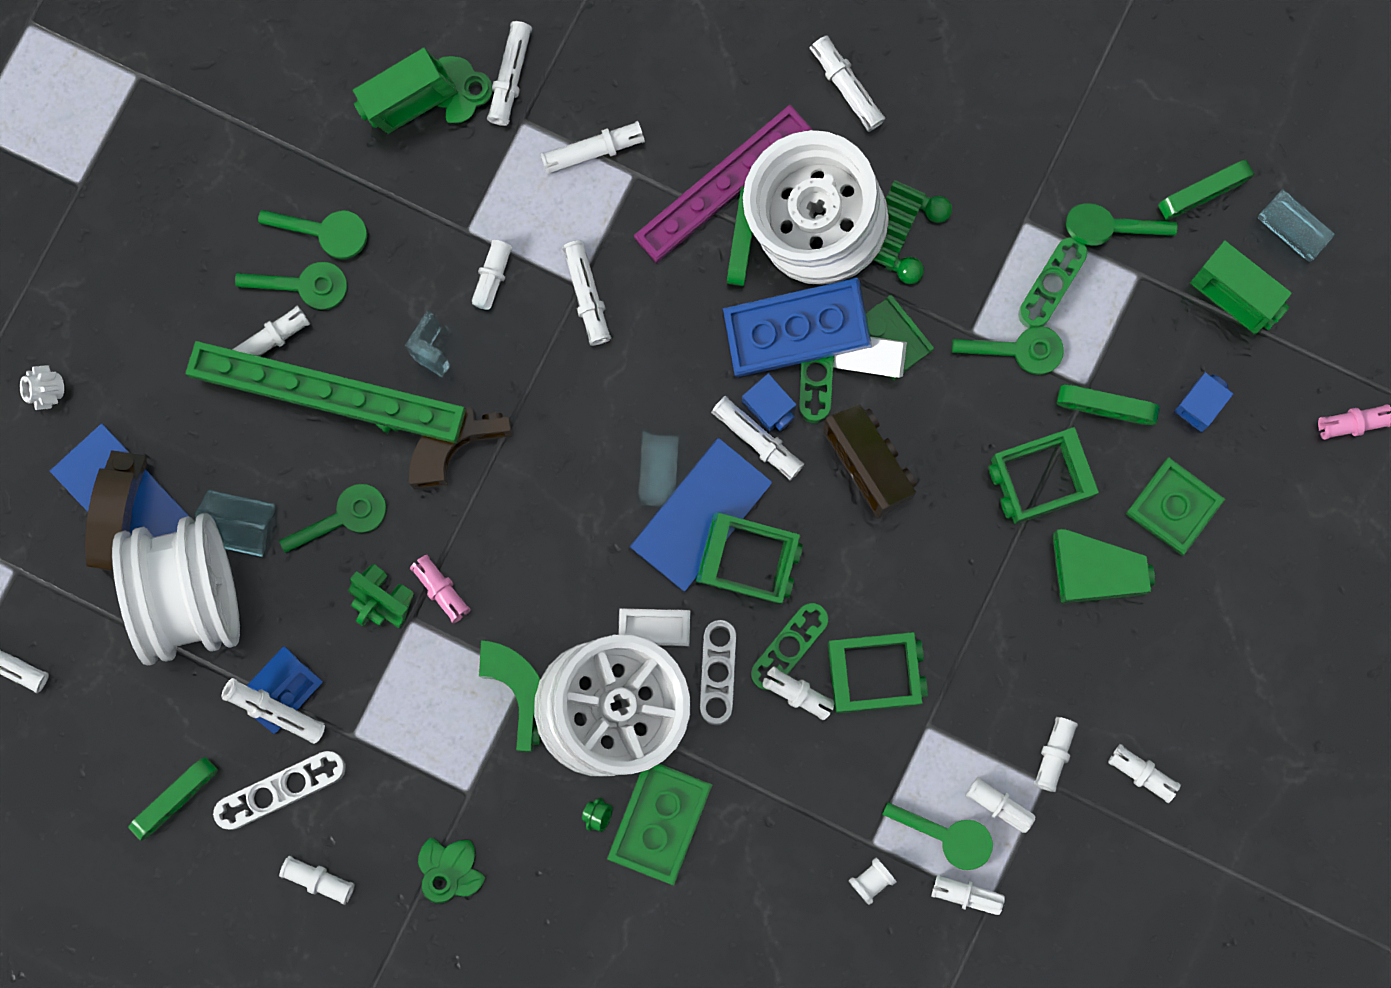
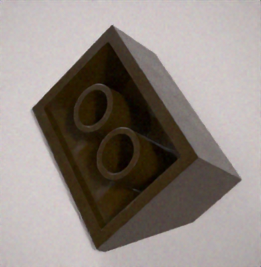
M859 403L826 418L823 432L879 519L912 499L916 494L914 487L917 486V483L909 469L904 468L902 470L895 458L899 455L889 438L883 440L876 429L880 427V424L874 413L870 409L864 410Z

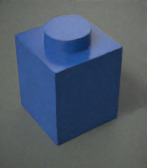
M1205 372L1193 385L1174 412L1200 432H1203L1222 410L1233 393L1228 390L1229 385L1222 378L1214 374L1210 376Z
M769 373L742 396L743 405L769 433L775 428L779 431L783 430L795 419L792 413L796 410V403Z

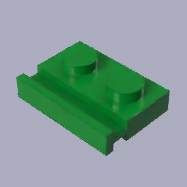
M889 295L883 302L877 304L866 313L871 337L907 342L903 373L934 350L931 343L892 295ZM890 376L893 381L898 378Z

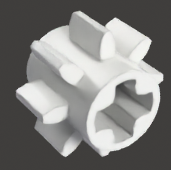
M49 365L33 366L32 371H26L27 376H23L20 381V393L23 400L28 403H34L35 410L50 409L52 404H58L57 399H61L64 394V383L61 375L56 372H50Z

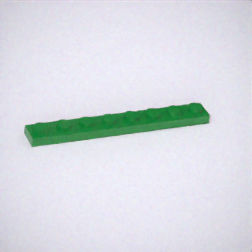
M195 341L185 373L190 378L456 444L466 409L462 406Z

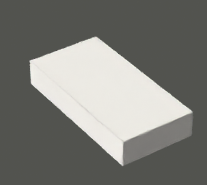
M870 336L872 348L834 356V368L900 378L903 377L907 342Z
M620 609L619 635H634L650 640L658 646L689 647L690 610Z

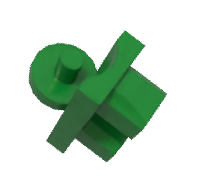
M372 564L362 574L356 571L350 578L351 586L348 589V593L355 597L351 606L360 612L356 619L359 625L364 626L371 620L380 626L386 619L397 628H400L405 622L408 607L413 599V591L404 585L398 584L389 595L380 588L387 580V575L375 564Z

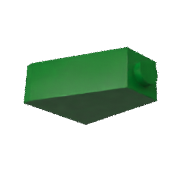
M1060 529L1053 533L1061 604L1146 595L1151 592L1150 586L1155 585L1153 565H1148L1147 556L1066 529Z

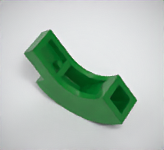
M481 640L479 677L503 682L513 691L519 706L516 750L519 752H534V745H540L541 742L534 716L535 695L541 678L536 670L514 650L498 643Z

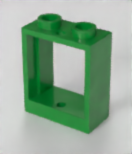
M425 47L353 89L358 99L354 105L364 121L369 120L374 128L379 127L387 134L458 93L443 64Z
M1227 241L1220 245L1190 282L1191 285L1253 334L1259 332L1263 327L1269 330L1290 307L1285 302L1292 293Z
M1075 427L996 453L991 459L992 465L988 466L994 485L1000 484L1004 497L1000 498L1003 512L1006 518L1012 517L1014 525L1092 499L1099 493ZM1060 445L1077 493L1022 511L1006 463Z
M714 513L696 582L782 604L784 598H789L793 588L794 578L789 576L792 564H798L801 557L803 544L798 543L800 535L726 514ZM729 527L783 541L771 592L716 577Z
M915 632L832 640L828 642L835 714L920 706L922 704V697L928 696L926 677L919 676L918 662L924 661L922 641H915ZM905 644L911 696L850 702L845 650Z

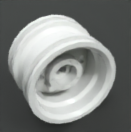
M812 130L788 135L777 140L762 152L752 165L746 178L743 205L749 227L774 265L790 278L818 285L841 282L858 274L879 253L887 235L889 221L887 202L868 159L857 146L844 137L830 132ZM816 171L824 172L823 179L811 178V176ZM845 186H850L854 189L852 196L844 197L841 195ZM788 188L793 189L789 199L782 198L784 190ZM823 210L826 212L824 216L819 214L816 217L813 216L815 212L822 213ZM842 221H852L854 227L849 232H845L840 228V224ZM792 223L793 228L791 232L787 234L781 232L782 224ZM814 237H820L823 240V245L820 249H812L810 247Z
M207 512L199 514L196 517V521L189 516L181 518L178 522L177 532L152 537L145 527L135 528L132 531V535L126 530L115 534L112 559L118 601L129 639L143 664L147 666L155 664L158 658L165 662L173 660L176 656L177 646L202 641L209 651L219 650L222 642L227 647H233L238 644L240 623L234 581L221 535L210 514Z
M612 635L576 645L560 654L548 666L539 681L535 695L534 716L538 733L544 745L561 764L575 772L588 776L627 775L649 770L663 762L677 748L685 734L690 716V695L686 679L678 664L664 649L650 640L634 635ZM617 663L621 664L624 668L623 675L619 678L614 677L611 670L612 666ZM583 676L588 677L591 682V686L587 690H582L579 686V681ZM644 686L650 688L652 693L651 697L646 701L638 696L639 689ZM620 700L622 708L617 709L618 711H612L610 704ZM578 712L582 713L585 721L583 726H578L574 722V716ZM638 722L646 726V733L643 736H637L633 728ZM607 735L612 738L613 746L611 749H605L602 746L601 739L603 736Z

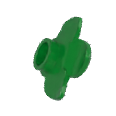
M455 56L442 57L439 61L445 67L458 93L437 106L447 108V123H461L472 117L477 106H481L490 100L493 93L492 83L484 73L474 72L471 64L466 59ZM480 85L482 86V91L478 95H473L470 93L471 87Z
M429 838L424 843L419 854L418 865L424 874L422 892L429 901L445 903L454 896H471L481 888L485 881V876L477 870L471 869L475 857V850L471 840L456 841L445 849L434 838ZM437 879H443L447 885L444 889L437 890L433 887V882Z

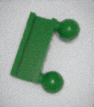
M894 180L885 199L889 217L887 235L873 261L885 265L887 270L897 272L898 278L903 283L915 284L924 275L922 262L915 257L900 259L898 255L919 210L922 209L930 221L942 223L951 216L952 205L944 196L938 195L929 198L925 193Z

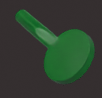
M1084 203L1070 210L1066 219V229L1072 238L1082 244L1101 245L1112 237L1113 232L1175 236L1177 233V222L1114 219L1105 208L1096 204Z
M261 210L258 217V222L261 224L318 236L324 251L337 259H349L356 256L363 250L367 242V229L364 222L358 215L349 211L334 212L327 216L322 223Z
M328 262L311 264L302 272L300 278L236 273L235 276L236 287L299 291L302 300L309 307L316 310L324 311L335 308L343 301L347 293V281L343 272L336 265Z
M1044 326L1026 329L1016 342L952 340V353L1015 356L1020 367L1034 375H1044L1052 372L1060 364L1064 354L1063 343L1058 334Z
M367 484L350 486L343 491L338 499L337 513L279 540L284 553L342 525L355 533L373 531L383 522L386 515V503L382 494L376 488Z
M889 802L884 809L883 816L942 841V849L946 859L958 869H977L983 866L991 856L993 850L992 837L987 828L977 821L961 820L946 828Z

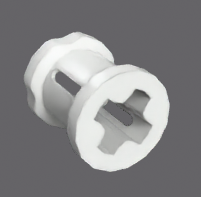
M877 858L872 860L873 865L857 879L852 877L849 880L868 905L873 903V897L887 885L893 886L896 883L893 876Z

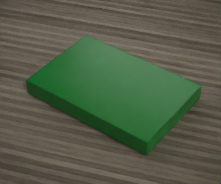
M661 764L642 771L607 860L674 885L712 784Z

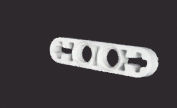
M329 751L312 756L223 798L214 808V820L223 829L234 830L241 828L338 782L345 774V761L339 754ZM325 758L330 762L336 761L338 766L333 769L334 775L330 777L327 773H322L315 778L319 781V784L314 786L312 775L306 767L311 765V770L316 771L324 766L323 760ZM292 773H301L306 780L305 787L299 793H292L287 788V779ZM260 788H268L273 794V802L264 809L259 808L254 801L255 793ZM246 795L247 805L254 814L249 816V811L244 810L235 815L236 822L233 823L231 819L224 820L223 814L227 812L226 805L229 804L234 808L240 807L245 804L241 797Z

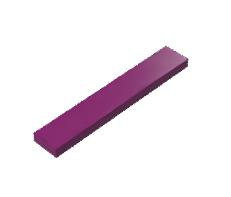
M788 105L634 235V239L657 264L740 194L741 187L745 186V181L752 165L764 150L777 140L788 135L813 129L791 105Z

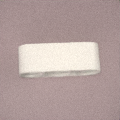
M723 620L714 621L707 626L703 642L700 710L703 719L712 725H722L727 722L731 717L733 705L736 634L733 626ZM715 629H725L729 633L730 641L727 645L717 647L711 643L710 634ZM718 663L723 664L729 673L726 680L719 683L713 682L708 676V669ZM712 699L722 700L727 708L724 716L720 718L710 717L706 712L708 702Z

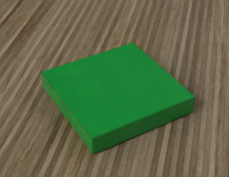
M1168 457L1125 514L1183 556L1225 501V498Z

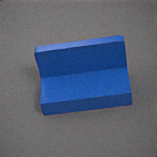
M284 646L247 686L256 691L262 689L269 693L270 698L297 710L323 681ZM260 716L254 718L273 734L281 728Z

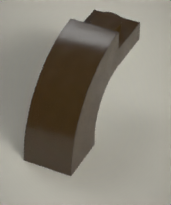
M473 407L465 408L466 412L457 444L422 436L411 458L409 468L410 486L413 489L448 485V466L458 449L467 443L477 440L512 437L513 430L510 418L503 417L502 413H488L482 415V420H476V412Z
M111 450L105 468H99L90 499L86 524L85 557L87 567L113 571V539L118 532L126 530L130 533L134 500L147 467L145 455Z

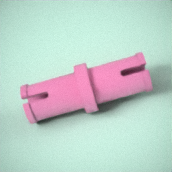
M1386 404L1381 407L1365 410L1352 408L1348 410V413L1320 417L1318 420L1319 431L1325 430L1320 435L1325 440L1351 433L1353 436L1363 435L1367 430L1391 427V413L1387 414V412L1391 411V407Z
M428 555L422 556L417 560L420 564H412L410 567L411 571L416 574L427 588L428 597L432 601L436 600L451 619V622H458L463 618L461 614L467 615L471 609L452 588L454 583L449 577L445 578Z

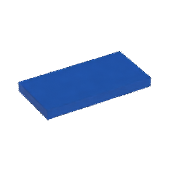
M858 278L723 308L736 377L872 348L862 290Z
M102 423L50 470L87 512L99 468H105L111 450L130 453ZM145 469L133 504L130 534L132 535V531L139 527L147 528L152 537L177 532L179 520L189 515Z
M717 438L629 547L682 591H685L698 575L713 514L722 513L743 519L772 482L720 438ZM729 527L727 538L731 535L735 528Z

